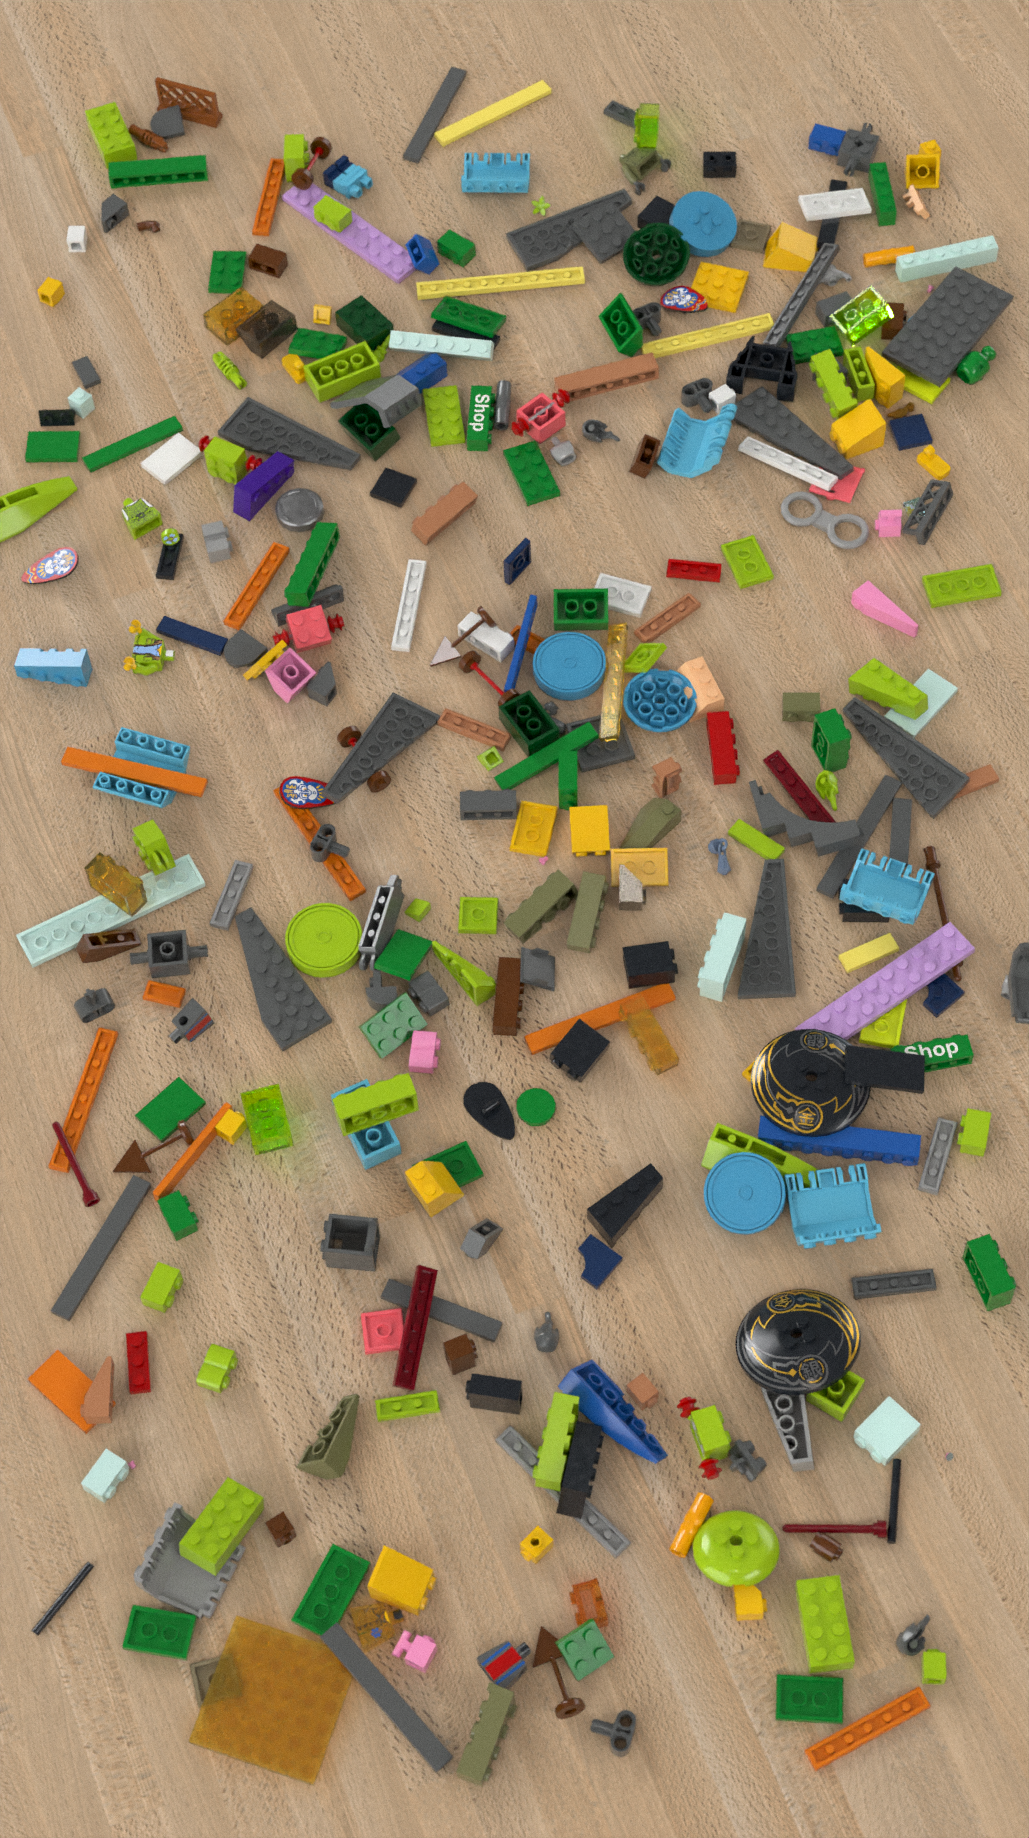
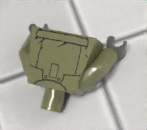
M635 147L627 155L622 154L619 158L622 172L631 185H635V193L638 196L641 194L640 189L645 192V184L638 182V180L644 179L659 164H661L660 168L663 172H667L668 168L671 167V161L669 159H662V156L653 148Z

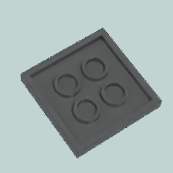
M612 201L578 219L571 225L600 264L623 252L627 239L635 231Z
M619 710L566 724V730L570 733L585 723L590 722L599 735L598 739L577 751L578 764L582 773L635 759V753Z

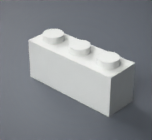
M471 611L458 624V636L460 637L481 619V616ZM486 622L464 639L500 663L514 649V638L511 634L503 632L497 626L490 628Z

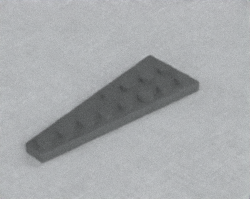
M763 386L735 403L737 411L733 420L736 421V424H742L748 427L752 433L761 434L765 437V440L784 450L788 449L794 452L795 456L807 459L808 463L822 467L824 471L837 476L839 480L854 471L852 464Z
M393 692L323 789L322 796L339 804L374 773L382 769L436 725L440 715Z
M856 697L843 708V714L933 819L970 781V777Z
M765 859L740 980L738 999L796 996L784 859Z

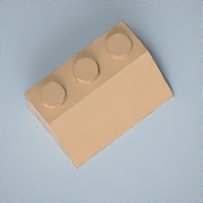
M703 656L685 662L676 670V672L682 674L691 682L697 695V699H694L697 703L696 709L689 722L707 717V712L724 711V697ZM687 686L684 688V693L690 699L693 690Z

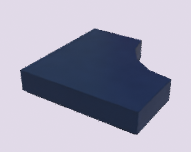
M944 973L926 985L928 997L923 1002V1006L938 1018L964 996L965 991Z
M592 1234L578 1248V1252L585 1261V1269L581 1274V1278L596 1290L623 1260V1257Z

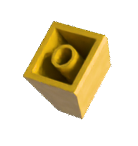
M782 222L767 241L763 267L806 272L815 259V253L818 249V237Z
M868 399L831 424L830 439L836 443L839 453L843 454L847 460L884 446L886 422L871 399Z
M607 805L569 807L572 854H576V857H587V853H595V856H605L606 852H610Z
M420 1161L405 1171L410 1189L430 1217H433L464 1196V1193L442 1162Z
M383 1546L367 1586L370 1598L419 1616L420 1611L425 1610L428 1598L426 1596L429 1590H433L437 1578L434 1577L433 1569L387 1546Z

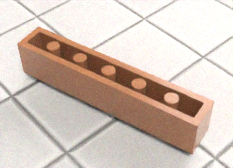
M652 352L555 377V391L558 394V389L566 390L570 394L571 402L659 379V366Z

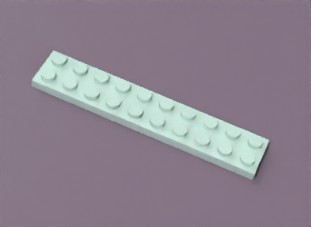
M187 854L174 860L176 867L155 876L153 871L17 934L16 937L32 968L76 948L83 934L112 931L205 887V882L190 855Z

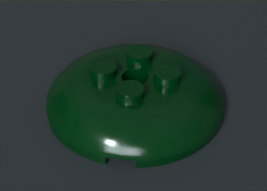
M665 223L647 224L646 227L634 231L627 239L623 249V261L629 275L639 283L648 286H662L676 280L685 271L690 259L689 244L687 240L685 241L681 238L683 233L676 227ZM656 255H660L659 258H656V259L653 258V257L656 256Z

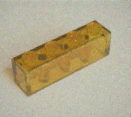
M640 993L620 1003L619 1017L623 1022L626 1021L629 1026L628 1032L632 1038H636L638 1042L637 1047L642 1055L645 1054L647 1057V1064L650 1070H654L658 1076L678 1066L679 1057L642 994Z

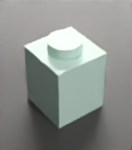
M80 387L68 397L70 409L75 410V414L82 419L95 409L92 395Z

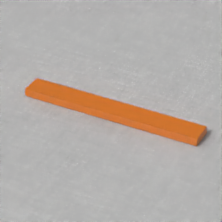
M68 746L61 760V764L64 766L98 774L103 772L138 783L201 798L208 783L206 778Z
M280 787L274 789V795L310 844L321 825L309 809H296L288 806L280 797ZM331 852L326 861L322 863L349 901L366 893L365 887L345 859Z
M669 983L656 985L525 1035L524 1039L531 1054L534 1055L557 1046L579 1018L594 1030H599L675 1001L676 997Z
M98 1028L62 1127L74 1155L76 1154L116 1043L117 1031ZM58 1140L49 1163V1168L69 1173L71 1165Z

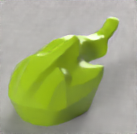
M824 770L816 778V790L822 799H825L826 796L831 803L833 811H837L836 794H839L838 779L833 772Z

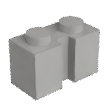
M222 521L201 525L210 563L231 559L230 551H233L231 540L227 541L229 533L227 527H223Z

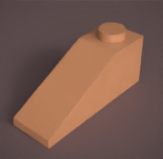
M107 1356L84 1397V1404H81L80 1414L81 1417H84L86 1424L112 1423L115 1364L112 1356Z

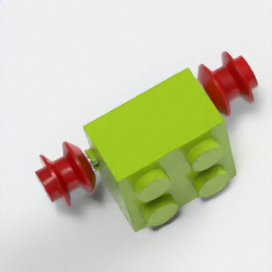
M206 435L200 439L198 444L200 451L205 454L208 473L214 477L224 479L228 483L236 485L244 478L247 472L251 469L253 471L263 463L262 458L256 460L255 455L246 458L244 448L218 437L209 440V436Z
M691 1397L682 1398L677 1408L683 1410L680 1417L690 1421V1429L702 1459L698 1466L699 1469H704V1473L701 1476L702 1478H707V1480H713L719 1477V1473L722 1471V1468H717L716 1464L719 1460L728 1458V1450L731 1449V1437L728 1430L724 1431L722 1412L717 1411L715 1405L700 1409L694 1406L697 1399H692Z

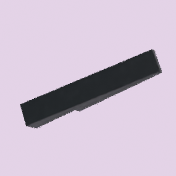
M831 179L829 192L846 190L848 181ZM841 217L822 219L817 251H820L824 243L835 244Z

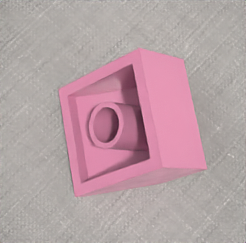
M291 648L265 670L274 691L287 704L308 685L309 681L316 674Z

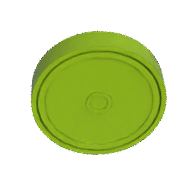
M332 903L314 904L299 911L289 922L285 934L287 953L293 965L307 975L320 978L337 976L350 969L361 955L359 943L362 930L358 919L348 909Z

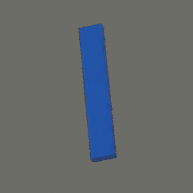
M530 594L504 692L509 689H515L538 606L536 595Z

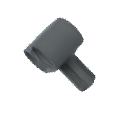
M650 302L634 309L633 313L643 330L648 328L652 335L659 336L662 332L658 325L661 321V305L657 302Z
M701 378L683 386L682 404L686 407H693L699 404L704 412L709 413L713 409L709 402V393L712 392L713 386L712 381L708 378Z
M331 824L322 825L310 843L312 859L319 863L326 861L331 852L344 858L350 852L349 847L337 843L336 830Z
M88 988L84 997L74 1003V1008L81 1021L88 1023L111 1012L115 1008V1003L106 988L96 991Z
M629 1710L621 1711L618 1713L614 1724L593 1719L591 1732L610 1737V1748L615 1756L624 1757L629 1753L636 1729V1717L633 1712ZM628 1718L632 1721V1725L623 1727L620 1721ZM618 1740H623L627 1745L623 1749H618L614 1744Z

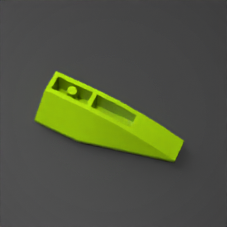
M70 476L35 483L0 496V543L25 531L76 492L78 489Z
M717 1123L701 1163L702 1167L711 1170L718 1161L728 1155L739 1152L755 1153L763 1156L775 1165L782 1175L784 1183V1175L794 1174L796 1182V1173H801L804 1188L811 1187L808 1178L809 1171H814L816 1179V1170H818L773 1145L720 1123Z

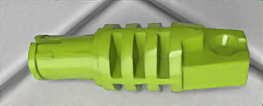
M221 351L213 354L212 359L228 380L233 381L239 390L244 389L247 386V381L240 375L239 369L230 358Z

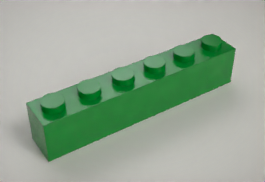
M206 155L109 162L108 176L111 189L208 181V164Z
M317 522L315 528L312 529L311 537L306 542L305 550L301 553L300 560L295 566V571L290 576V582L284 590V597L287 598L288 606L309 607L340 539L337 523Z

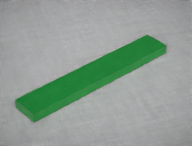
M174 415L82 457V460L89 472L92 473L182 432L183 427Z
M587 722L494 777V780L501 790H511L559 762V751H578L598 739L599 735L590 722Z

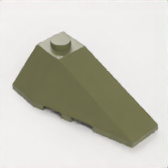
M653 798L640 809L619 849L652 848L681 822V809L668 799Z
M358 1394L345 1396L341 1399L329 1416V1424L318 1431L317 1435L319 1438L314 1445L309 1444L297 1465L299 1470L326 1480L339 1478L344 1474L350 1457L360 1398Z

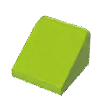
M495 746L476 756L487 771L504 762Z
M415 898L404 913L420 923L431 910V904L428 901Z

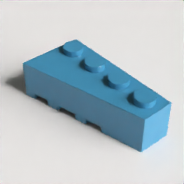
M20 648L14 664L16 674L21 678L51 681L57 684H70L75 687H87L93 670L87 649H81L80 652H74L73 649L59 652L55 648H50L48 651H43L41 648Z

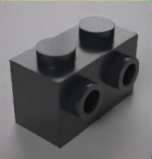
M736 151L703 152V178H736Z

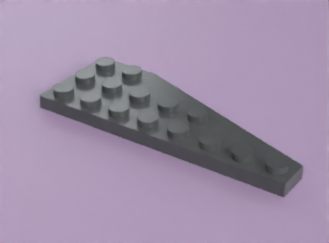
M624 188L506 233V239L528 272L559 260L582 242L571 227L573 222L611 201L622 212L632 204V199Z
M249 397L245 399L218 430V436L248 451L269 455L279 451L291 459L352 470L361 459V454Z
M250 907L236 915L235 920L262 1023L283 1052L332 1023V1019L254 910Z

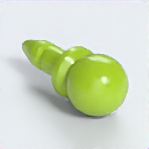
M390 335L385 338L381 347L377 346V349L373 351L379 363L384 360L385 354L388 353L386 349L389 346Z

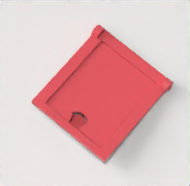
M854 467L852 473L841 480L838 479L836 484L830 489L835 491L834 493L811 484L809 492L826 496V499L830 501L837 499L850 503L865 473V468Z

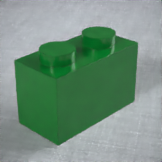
M450 229L437 240L438 253L463 268L476 256L475 244Z
M178 1190L157 1200L159 1208L176 1241L198 1231L196 1223L199 1220L194 1211L190 1213L188 1207L191 1205L186 1195L182 1196Z

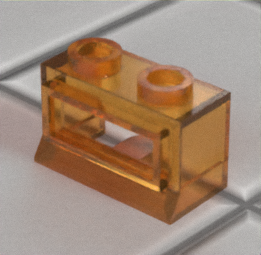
M595 1578L572 1585V1592H569L571 1604H576L578 1612L574 1613L577 1626L589 1620L586 1618L580 1596L581 1591L590 1589L597 1617L592 1619L598 1628L608 1626V1616L598 1579Z

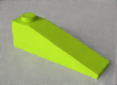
M437 941L432 942L433 953L476 1006H479L496 994V982L491 976L488 977L483 970Z

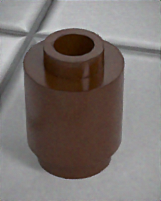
M817 1532L810 1544V1547L814 1549V1553L829 1562L833 1560L838 1561L843 1553V1549H841L842 1544L825 1533Z

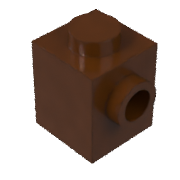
M284 1511L265 1522L267 1530L278 1548L290 1543L297 1537Z

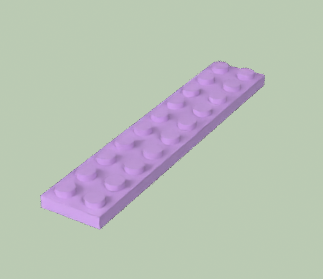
M312 183L311 187L307 190H301L294 186L282 195V200L397 284L417 270L407 250L354 212H352L353 222L341 233L331 230L322 222H318L314 217L313 206L325 195L332 199L334 198Z
M949 922L797 1026L795 1030H823L848 1040L973 954L975 948Z

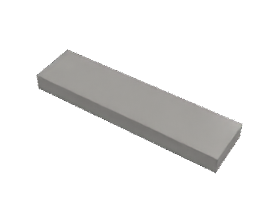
M238 860L234 861L211 918L210 927L229 930L254 868L253 864Z
M938 1117L918 1190L938 1195L958 1122Z

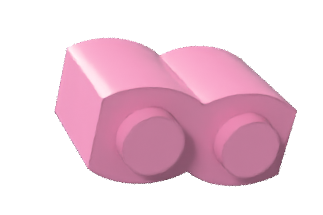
M413 1031L409 1072L433 1074L434 1068L438 1067V1056L435 1055L436 1050H440L441 1039L438 1038L437 1032Z

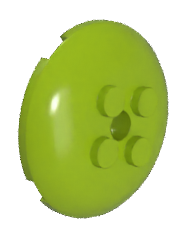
M732 1510L713 1515L701 1525L693 1541L694 1560L700 1571L710 1580L727 1587H732V1585H745L747 1587L761 1582L772 1573L779 1559V1541L772 1527L761 1517L746 1511Z

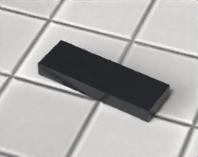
M179 534V541L174 545H165L163 543L156 571V579L174 580L184 540L183 534Z

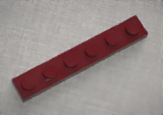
M779 750L763 759L766 767L809 820L836 823Z
M422 1265L416 1266L392 1384L393 1387L414 1391L438 1273L436 1269Z

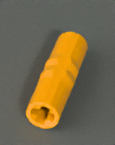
M913 245L863 253L864 267L895 264L897 256L915 253V248Z
M698 1492L689 1511L685 1515L684 1521L681 1523L669 1548L678 1557L685 1558L693 1544L694 1537L714 1502L710 1496Z

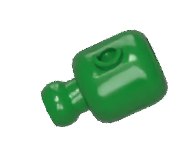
M985 346L982 348L981 353L978 351L968 353L956 368L958 377L968 385H973L983 380V377L990 371L989 361H993L996 358V351L991 346Z

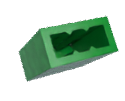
M559 751V809L569 810V807H578L577 751Z

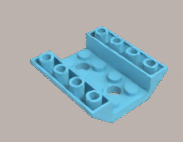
M121 727L114 741L117 750L113 757L186 773L190 746ZM99 772L93 785V789L159 808H164L171 804L177 793L176 791L138 783L103 772Z

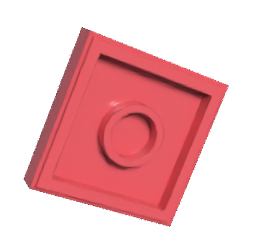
M402 1308L361 1313L366 1355L400 1349L404 1330Z

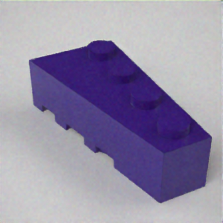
M277 451L234 485L233 512L251 521L294 474V460Z

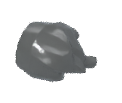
M589 419L582 426L583 436L588 440L602 443V440L605 439L620 441V438L611 431H605V428L608 426L599 420Z
M550 1312L545 1313V1322L540 1328L536 1327L534 1332L537 1349L545 1353L555 1351L559 1341L558 1328L553 1329Z
M926 1615L916 1626L915 1623H912L903 1632H900L896 1645L902 1654L914 1656L925 1648V1637H919L923 1634L926 1625L930 1621L929 1615Z

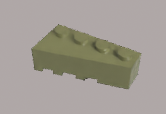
M558 869L556 872L551 873L547 877V881L542 886H538L528 899L522 901L515 912L507 916L504 924L524 944L542 929L544 922H551L555 918L557 911L567 909L569 907L568 902L573 898L577 901L578 890L574 883Z
M490 1682L487 1687L489 1692L488 1700L482 1701L478 1716L480 1720L479 1722L476 1721L473 1725L470 1735L471 1743L467 1742L456 1771L457 1777L481 1787L484 1781L488 1782L493 1770L490 1768L493 1760L496 1761L501 1751V1748L498 1747L501 1739L505 1740L509 1731L507 1723L509 1718H514L518 1707L515 1705V1694L513 1691Z

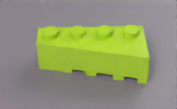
M554 1392L552 1405L547 1413V1427L544 1426L542 1439H544L543 1446H539L537 1458L539 1459V1464L534 1466L532 1478H535V1486L561 1491L579 1416V1397Z

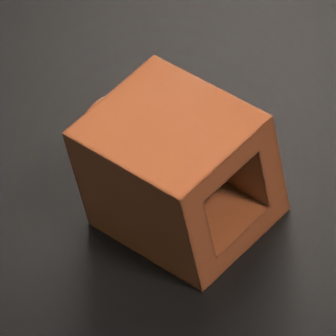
M644 1373L626 1385L627 1394L642 1411L647 1407L648 1409L652 1408L658 1402L659 1391Z

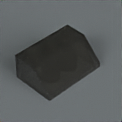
M271 300L237 327L236 332L249 350L263 359L296 332L298 326L293 313Z

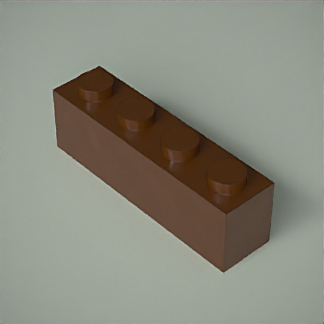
M499 957L493 1035L517 1036V1029H521V1017H518V1015L523 1010V1000H520V994H524L525 983L520 982L521 958Z

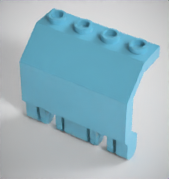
M465 153L464 175L461 176L462 192L529 193L530 153H523L522 165L521 153H517L516 161H511L510 153H506V164L505 153H490V164H488V153H484V161H478V153H474L473 164L472 153Z
M732 403L727 404L721 408L719 415L706 421L691 418L681 408L676 409L663 442L657 464L670 474L694 478L712 470V467L720 462L723 452L722 447L725 446L732 425L731 420L734 419L737 406Z
M861 848L848 884H843L839 900L844 901L846 904L862 907L867 911L880 913L884 917L897 919L901 923L914 925L935 873L926 871L920 884L924 869L920 868L915 879L909 877L912 872V865L908 864L902 877L906 863L890 858L885 868L888 857L883 856L880 865L877 866L873 864L876 853L871 852L868 859L870 851Z
M865 1163L856 1164L855 1168L854 1165L848 1166L850 1182H844L841 1167H836V1176L834 1168L816 1170V1179L814 1171H809L810 1188L803 1187L801 1173H796V1182L794 1174L784 1175L792 1229L798 1246H804V1249L814 1248L817 1243L823 1242L824 1246L834 1245L837 1240L843 1239L844 1243L857 1241V1237L863 1236L865 1240L877 1238V1234L882 1232L881 1225L876 1224L873 1216Z

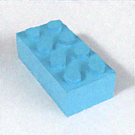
M365 1079L332 1094L331 1099L336 1098V1096L342 1093H351L359 1087H368L370 1084ZM389 1121L348 1135L365 1170L402 1154L400 1143Z

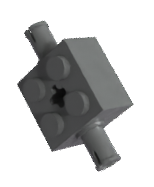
M864 123L861 131L848 128L838 151L837 166L846 167L844 169L846 176H848L849 172V177L853 176L855 170L869 173V164L873 163L880 137L870 134L873 129L870 123L867 128V123Z
M186 930L147 934V952L130 953L131 965L148 963L152 978L191 974V958L208 957L207 945L190 947Z

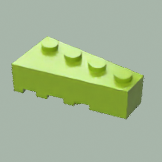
M831 349L811 356L810 370L816 374L817 386L822 388L824 392L822 394L823 399L830 406V415L837 421L856 408L858 402L856 398L853 399L850 386L846 387L844 374L838 372L840 368Z
M876 658L871 659L848 678L849 693L853 695L859 694L868 701H876L882 707H891L895 712L916 720L928 710V695Z

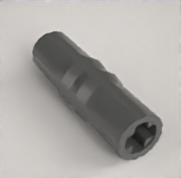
M506 380L498 382L495 400L494 428L501 431L509 427L512 385Z

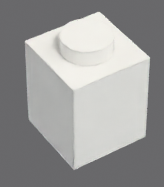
M68 226L67 245L69 252H86L88 237L85 226Z
M724 384L710 392L709 402L713 406V410L719 415L723 406L730 403L735 404V391Z

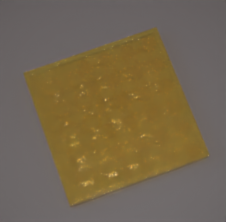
M236 1615L188 1742L314 1786L353 1676L326 1645Z

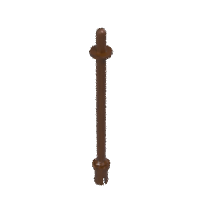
M927 846L923 849L926 858L925 867L926 870L935 873L933 885L942 926H945L949 923V917L938 873L941 864L937 860L936 848L934 846ZM963 960L951 968L956 982L962 980L960 967L963 966Z

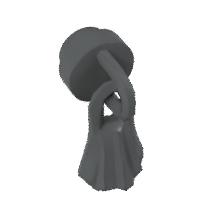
M553 701L547 702L544 705V709L550 712L548 713L549 716L559 727L560 734H563L566 730V724L552 717V715L555 716L559 707Z

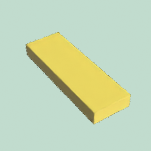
M888 933L844 952L838 958L846 972L850 973L898 952L899 946L891 933Z

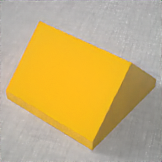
M940 154L906 155L904 168L906 189L910 188L912 184L916 189L939 188Z

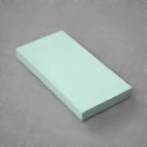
M927 669L914 683L915 687L928 695V710L916 720L895 712L893 708L884 716V718L913 738L921 732L958 691L956 686L930 669Z

